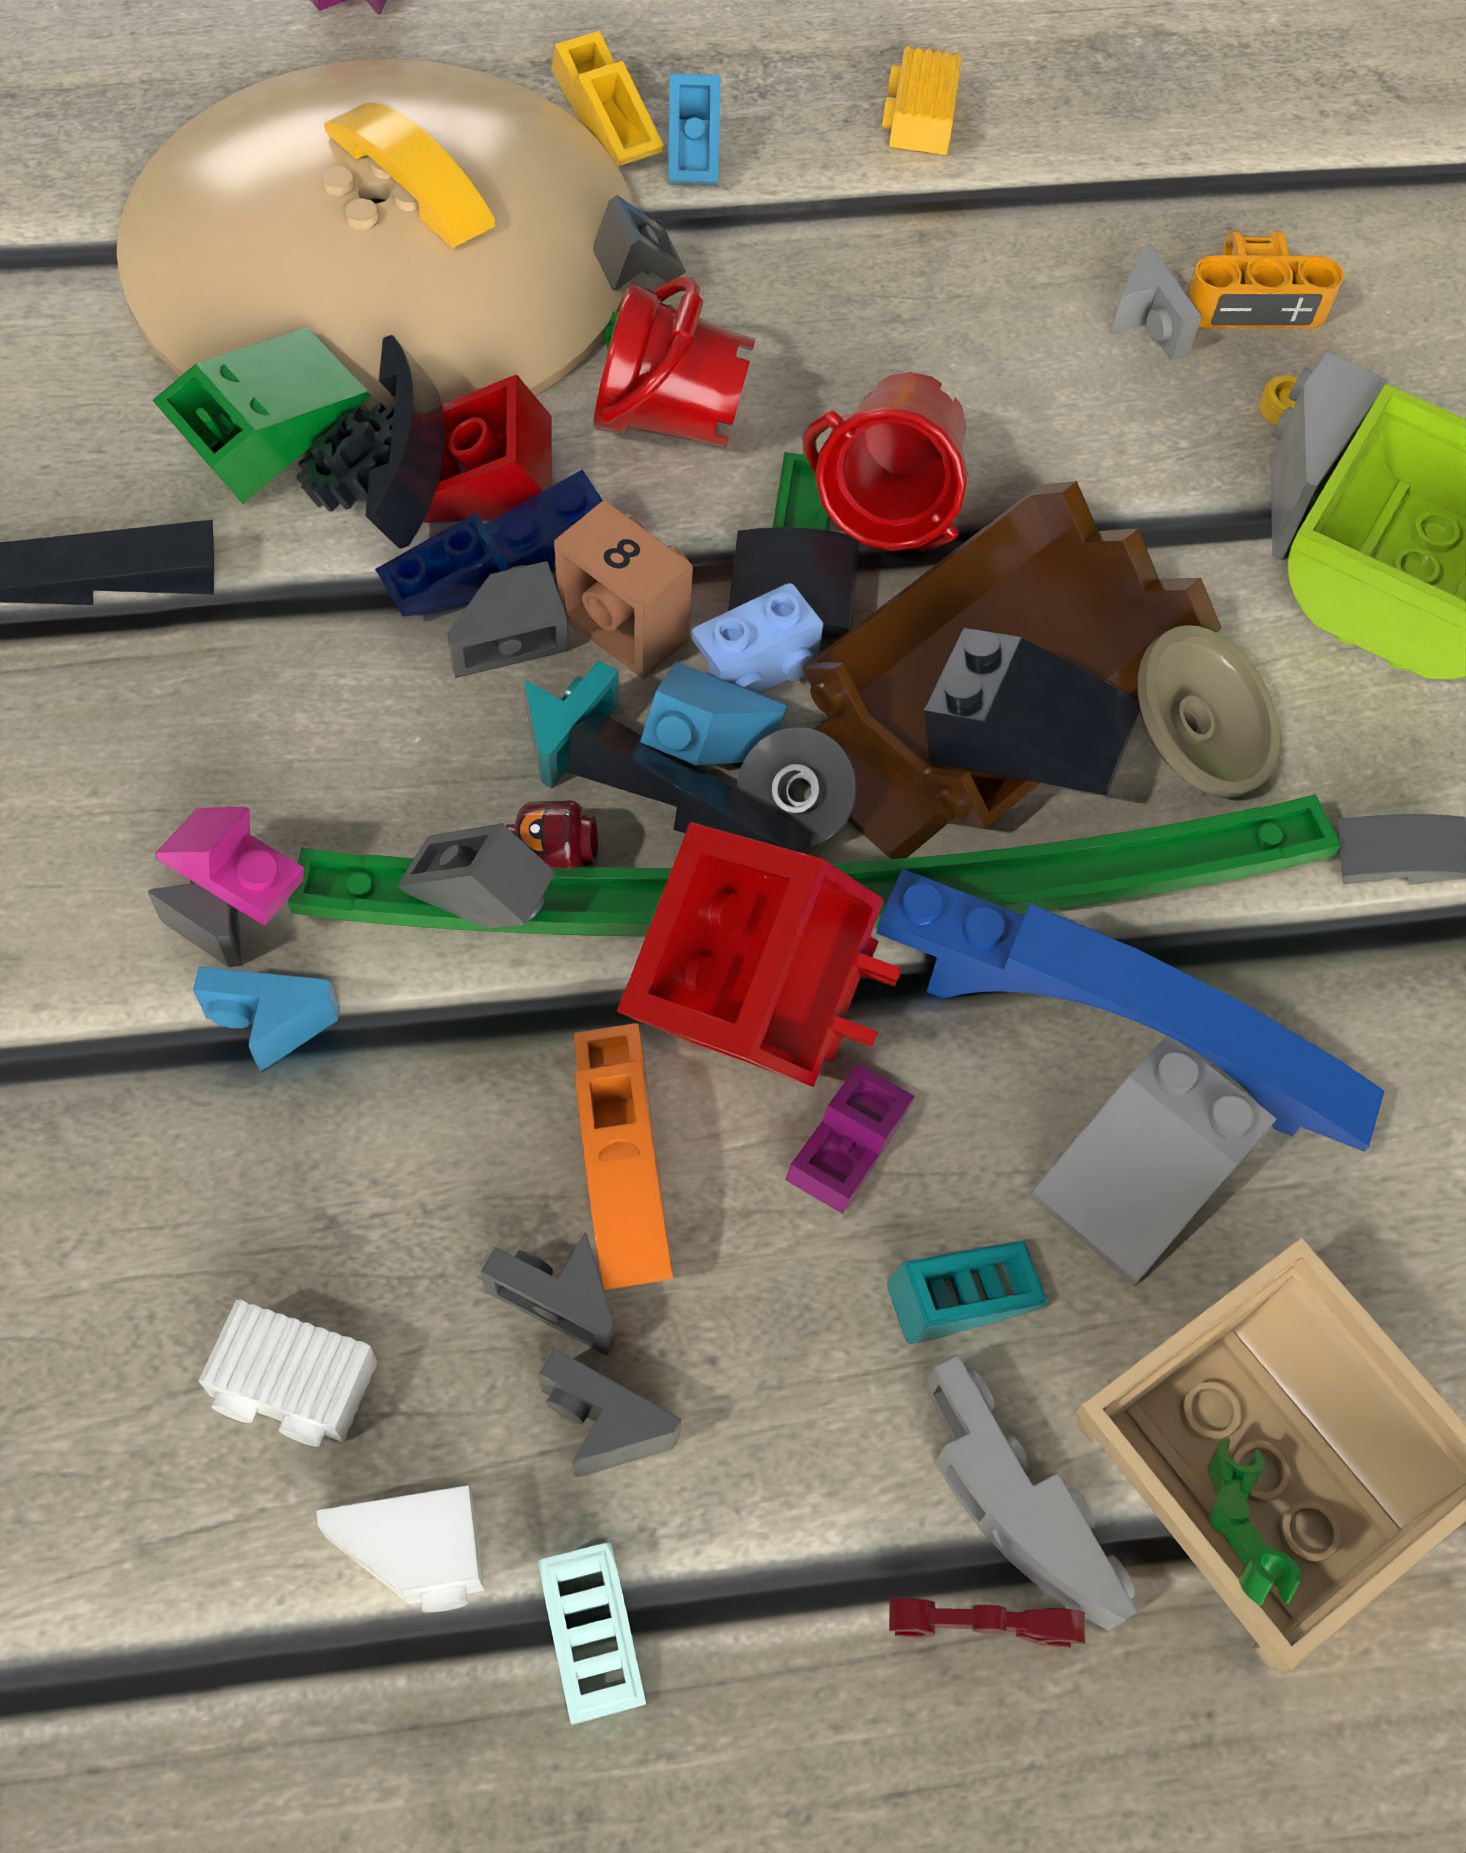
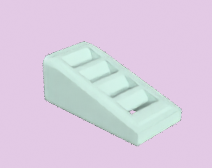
M610 1542L539 1560L537 1563L571 1725L646 1705L612 1544ZM597 1573L602 1574L604 1586L560 1597L559 1583ZM604 1605L609 1606L611 1618L567 1629L564 1616ZM612 1637L616 1638L617 1651L574 1662L571 1648ZM622 1668L625 1683L581 1695L578 1680Z

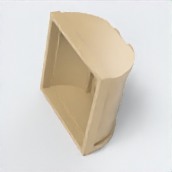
M1302 1237L1084 1402L1075 1412L1080 1418L1077 1422L1080 1430L1091 1443L1096 1441L1100 1443L1256 1641L1253 1646L1254 1651L1269 1669L1277 1668L1281 1674L1294 1669L1466 1522V1424ZM1224 1438L1230 1439L1227 1452L1237 1463L1248 1466L1255 1450H1258L1265 1460V1467L1252 1493L1247 1498V1505L1250 1509L1249 1518L1268 1547L1283 1551L1300 1568L1302 1573L1301 1582L1289 1604L1284 1602L1278 1588L1274 1584H1272L1262 1605L1255 1603L1243 1592L1239 1583V1577L1244 1565L1225 1535L1217 1531L1209 1522V1514L1216 1502V1495L1208 1475L1207 1466L1218 1443Z

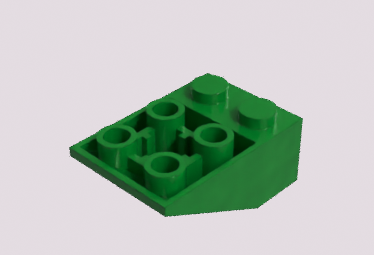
M308 327L196 363L152 401L239 501L244 504L308 450L316 437L322 436L337 423L340 416L353 412L371 397V394Z

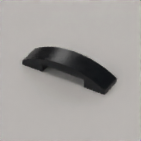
M393 335L384 337L382 341L379 382L395 398L389 463L370 470L365 516L399 549H402L411 544L420 529L438 485L445 450V419L442 402L432 379Z

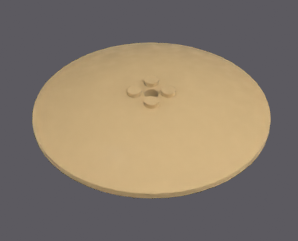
M370 59L329 63L299 69L244 88L213 104L174 133L148 161L136 179L126 200L118 228V271L129 311L141 334L155 353L179 377L196 363L308 327L369 391L371 397L360 405H365L369 412L377 403H382L386 409L395 405V398L379 382L382 341L384 337L393 335L429 375L437 388L442 404L515 374L520 377L536 396L563 379L593 352L605 338V327L610 325L612 312L620 310L625 292L629 285L633 283V279L618 290H612L594 254L593 246L609 200L619 195L632 206L634 204L629 187L618 165L599 140L564 109L516 83L488 73L430 61ZM366 102L384 104L404 114L432 136L459 165L493 214L495 227L452 249L420 219L419 203L409 192L368 155L355 160L325 132L324 123ZM380 198L385 201L375 204L370 199Z

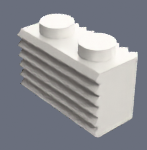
M236 1300L198 1382L209 1396L214 1397L211 1408L215 1411L245 1423H252L257 1412L282 1421L278 1431L283 1435L298 1442L319 1447L324 1436L342 1443L345 1441L348 1430L353 1424L354 1415L359 1409L360 1401L365 1395L366 1387L370 1384L371 1375L376 1369L377 1360L371 1346L363 1341H356L351 1337H345L336 1332H329L322 1327L303 1323L296 1318H289L269 1309H262L255 1304Z

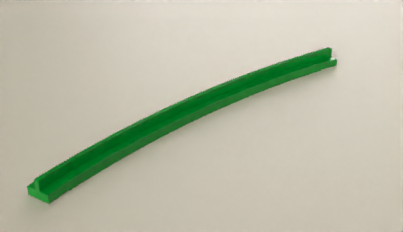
M1316 794L1261 808L1255 807L1190 821L1094 837L976 852L830 864L884 899L874 928H877L902 869L1018 914H1025L1029 904L1046 911L1154 895L1277 871L1335 856L1341 843ZM301 847L297 864L304 867V881L289 897L288 906L292 914L374 924L527 934L646 936L672 868H551L556 873L543 894L545 897L543 906L526 925L486 929L402 891L397 885L414 858L371 854L357 855Z

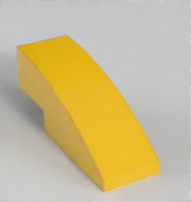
M600 31L555 44L551 69L564 95L581 123L606 148L615 163L621 166L663 152L664 144L624 62L615 63Z

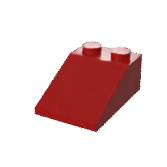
M517 374L442 404L445 419L444 458L438 485L423 522L505 520L552 502V416Z

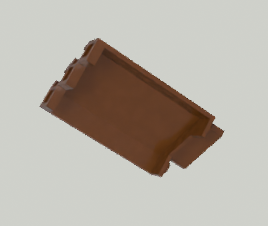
M1077 481L1038 485L802 667L811 685L810 694L814 703L827 716V719L813 730H817L834 739L845 750L855 770L857 795L848 822L890 859L908 858L947 824L988 828L1039 784L1038 782L929 761L924 710L963 628L1022 637L1138 700L1139 667L1146 649L1153 640L1168 630L1179 626H1200L1214 632H1218L1222 628L1202 579H1159L1139 529L1098 531ZM803 780L808 786L811 787L810 783L807 780Z

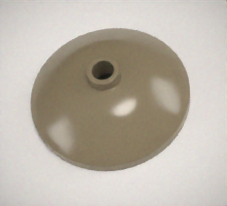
M1185 625L1175 627L1153 640L1146 649L1139 667L1138 703L1144 727L1159 755L1182 779L1212 795L1236 797L1261 786L1275 768L1279 754L1280 733L1272 698L1256 668L1233 643L1220 634L1200 626Z

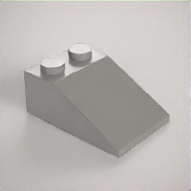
M1329 351L1326 352L1314 371L1307 367L1302 370L1288 397L1295 401L1296 404L1294 408L1287 407L1272 434L1273 437L1280 440L1271 460L1272 556L1283 560L1291 548L1306 517L1385 383L1387 384L1388 382L1387 379Z
M1165 1036L1121 1084L1029 1196L1135 1286L1252 1152L1277 1119L1188 1047Z

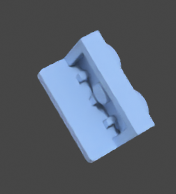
M788 583L694 627L692 630V640L708 661V674L762 695L764 691L787 680L796 681L806 676L802 667L819 655L823 622L796 587Z

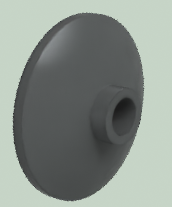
M792 727L771 733L751 749L741 766L737 780V790L813 833L809 848L811 849L829 841L844 827L855 805L857 780L849 756L834 739L817 730ZM807 780L811 785V795L806 801L797 802L793 793L794 788L798 782Z

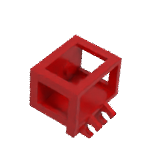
M690 822L617 1012L686 1042L814 1087L824 1059L834 1062L842 1038L871 1048L874 1045L878 1034L877 1031L845 1019L860 976L895 986L902 970L895 965L873 958L879 941L871 937V933L884 899L822 858Z

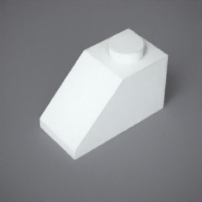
M469 1485L316 1510L317 1526L332 1544L409 1604L421 1602L423 1612H440L463 1607L468 1604L467 1594L484 1591L475 1503Z

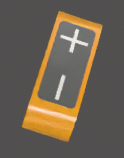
M1229 231L1224 239L1222 255L1206 256L1196 264L1186 295L1202 316L1198 327L1316 328L1324 324L1329 316L1343 283L1344 271L1337 262L1324 256L1290 255L1286 237L1282 231H1272L1269 236H1242L1240 231Z

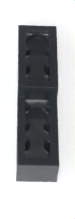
M213 519L0 542V602L94 605V591L214 595Z
M599 712L573 726L567 773L676 806L677 811L673 830L686 834L689 823L693 822L800 853H804L810 848L813 833L693 764L640 743L642 735L604 713Z

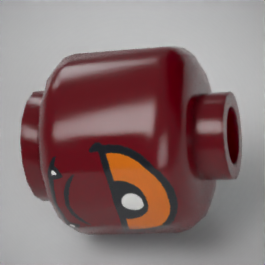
M576 801L527 802L519 809L515 824H506L550 868L573 869L575 867L595 866L597 863L598 829L596 819L593 815L586 816L583 807Z

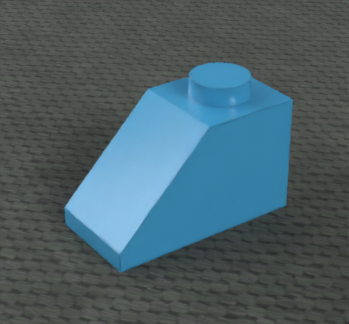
M675 661L655 692L640 743L695 765L744 762L748 753L759 741L780 729L788 705Z

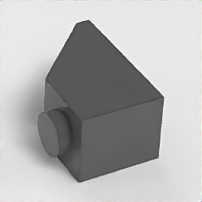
M547 561L528 566H515L507 571L489 575L447 633L455 678L569 651L567 615Z
M500 823L429 835L397 886L410 896L489 929L526 925L542 908L545 900L543 894L556 872L507 826Z

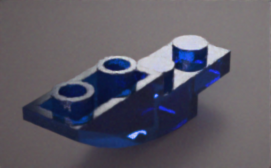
M582 469L483 524L476 512L375 570L402 617L459 608L471 602L490 574L507 571L515 566H528L546 561L549 564L550 570H555L554 540L603 500Z

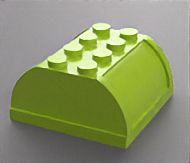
M1385 383L1299 529L1289 553L1288 576L1290 586L1299 606L1318 628L1333 634L1337 640L1344 644L1356 645L1385 659L1394 668L1408 670L1428 679H1457L1466 677V419Z

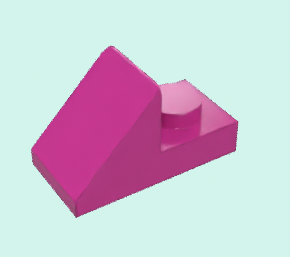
M245 806L196 808L156 851L157 860L264 926L304 881V867L250 835V809Z

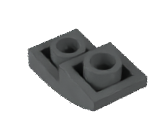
M1395 814L1336 819L1338 839L1341 843L1339 852L1343 884L1407 877L1408 885L1466 879V818L1464 816Z

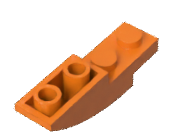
M639 1023L574 1033L577 1064L575 1080L581 1136L603 1289L609 1290L673 1279L660 1167L655 1147Z

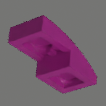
M857 1064L828 1104L822 1122L790 1164L785 1180L844 1214L887 1147L915 1096Z

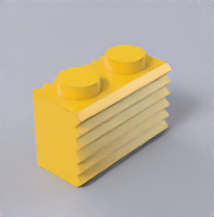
M909 45L904 48L902 65L892 64L887 96L893 97H886L882 122L883 129L891 130L889 148L947 156L962 56L959 52L952 55L949 50L944 54L939 49L935 52H932L930 48L923 51L920 46L914 50Z

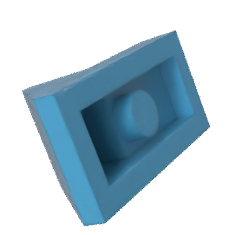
M670 74L668 185L718 186L721 75Z
M199 966L193 988L206 1019H211L213 1022L229 1028H245L250 1023H253L249 1049L259 1071L268 1068L338 1021L340 1012L332 981L326 979Z

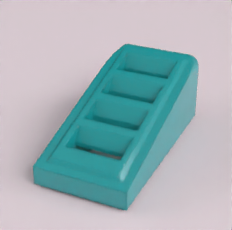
M1024 1240L906 1261L900 1265L887 1283L894 1309L908 1344L939 1339L1043 1309L1048 1304ZM1004 1266L1015 1295L1006 1296L996 1267ZM977 1272L987 1299L986 1301H981L971 1275L972 1273ZM951 1280L959 1306L953 1307L944 1281Z

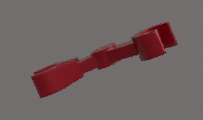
M893 1598L889 1601V1631H895V1636L932 1637L935 1636V1628L972 1629L973 1632L984 1634L1014 1632L1018 1638L1049 1647L1070 1648L1071 1643L1086 1644L1085 1612L1080 1610L1044 1608L1025 1610L1024 1612L1007 1611L1006 1607L999 1605L983 1604L974 1605L972 1609L935 1608V1602L926 1599Z

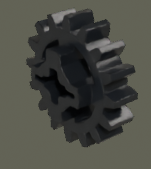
M377 403L370 412L365 405L360 406L356 413L350 412L340 416L337 423L329 431L315 438L312 446L309 448L312 454L299 460L298 465L303 471L296 478L301 483V488L317 507L320 508L324 505L328 511L332 512L340 503L347 510L351 509L355 501H367L370 470L389 463L394 416L393 406L386 409L382 403Z

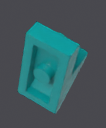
M600 660L594 664L584 678L578 676L570 683L565 691L563 700L529 681H524L527 716L541 782L550 788L556 784L567 770L573 726L599 712L610 717L619 706L618 670Z

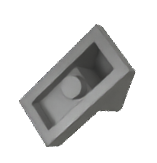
M1153 246L1142 247L1121 295L1110 333L1115 334L1146 325L1151 338L1159 343L1170 361L1188 356L1202 316Z

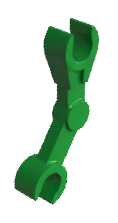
M1224 1438L1218 1443L1207 1466L1208 1475L1216 1495V1502L1209 1514V1522L1217 1531L1225 1535L1244 1565L1239 1577V1583L1243 1592L1255 1603L1262 1605L1272 1584H1274L1278 1588L1284 1602L1289 1604L1301 1582L1302 1573L1300 1568L1283 1551L1268 1547L1249 1518L1250 1509L1247 1505V1498L1252 1493L1265 1467V1460L1261 1453L1255 1450L1248 1466L1237 1463L1227 1452L1230 1439Z

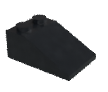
M963 628L924 710L929 761L1108 795L1140 711L1139 703L1136 698L1022 637Z

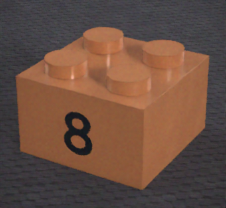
M603 500L554 540L557 590L567 615V622L640 678L644 679L690 638L693 565L679 549L673 546H666L647 532L634 516L621 513Z

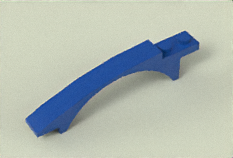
M901 870L879 920L876 933L937 957L927 989L928 993L946 999L976 992H1020L1056 997L1106 1010L1152 1028L1182 1043L1221 1068L1237 1081L1261 1107L1277 1119L1272 1125L1273 1129L1293 1137L1297 1130L1302 1127L1363 1152L1369 1147L1385 1091L1339 1059L1249 1005L1134 947L1032 904H1029L1026 914L1023 916L910 871Z

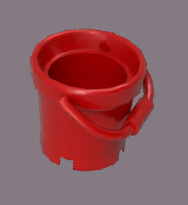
M692 277L674 278L654 291L635 283L630 284L625 292L608 349L593 418L594 428L618 434L625 433L628 428L704 442L726 449L729 438L717 435L715 431L718 422L733 425L750 363L749 360L736 357L737 350L740 347L752 351L756 338L730 331L699 318L703 300L700 297V287ZM680 291H686V294L681 298L678 309L661 303Z
M913 372L890 375L881 380L877 388L864 397L857 410L840 416L834 410H829L810 423L802 436L803 454L815 474L822 507L839 530L863 545L889 551L903 549L926 551L939 548L958 537V529L952 522L961 511L967 486L968 472L962 448L966 423L960 402L956 397L953 402L949 395L940 389L942 383L932 376ZM831 427L832 431L828 439L818 452L817 438Z

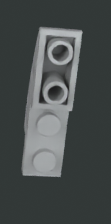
M959 1355L933 1367L924 1387L954 1440L944 1446L934 1463L957 1500L979 1529L1016 1568L1040 1589L1067 1608L1085 1612L1086 1619L1109 1631L1138 1613L1131 1601V1598L1135 1596L1132 1581L1116 1557L1113 1555L1105 1556L1091 1531L1095 1528V1520L1090 1507L1081 1493L1074 1487L1067 1489L1058 1473L1032 1486L1027 1477L1032 1474L1029 1459L1019 1441L1011 1434L1004 1436L991 1413L995 1408L994 1400L982 1376L976 1370L968 1372Z

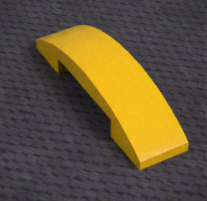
M366 102L324 123L325 132L355 160L368 155L409 192L419 203L420 219L452 249L495 227L493 214L459 165L432 136L404 114L384 104Z

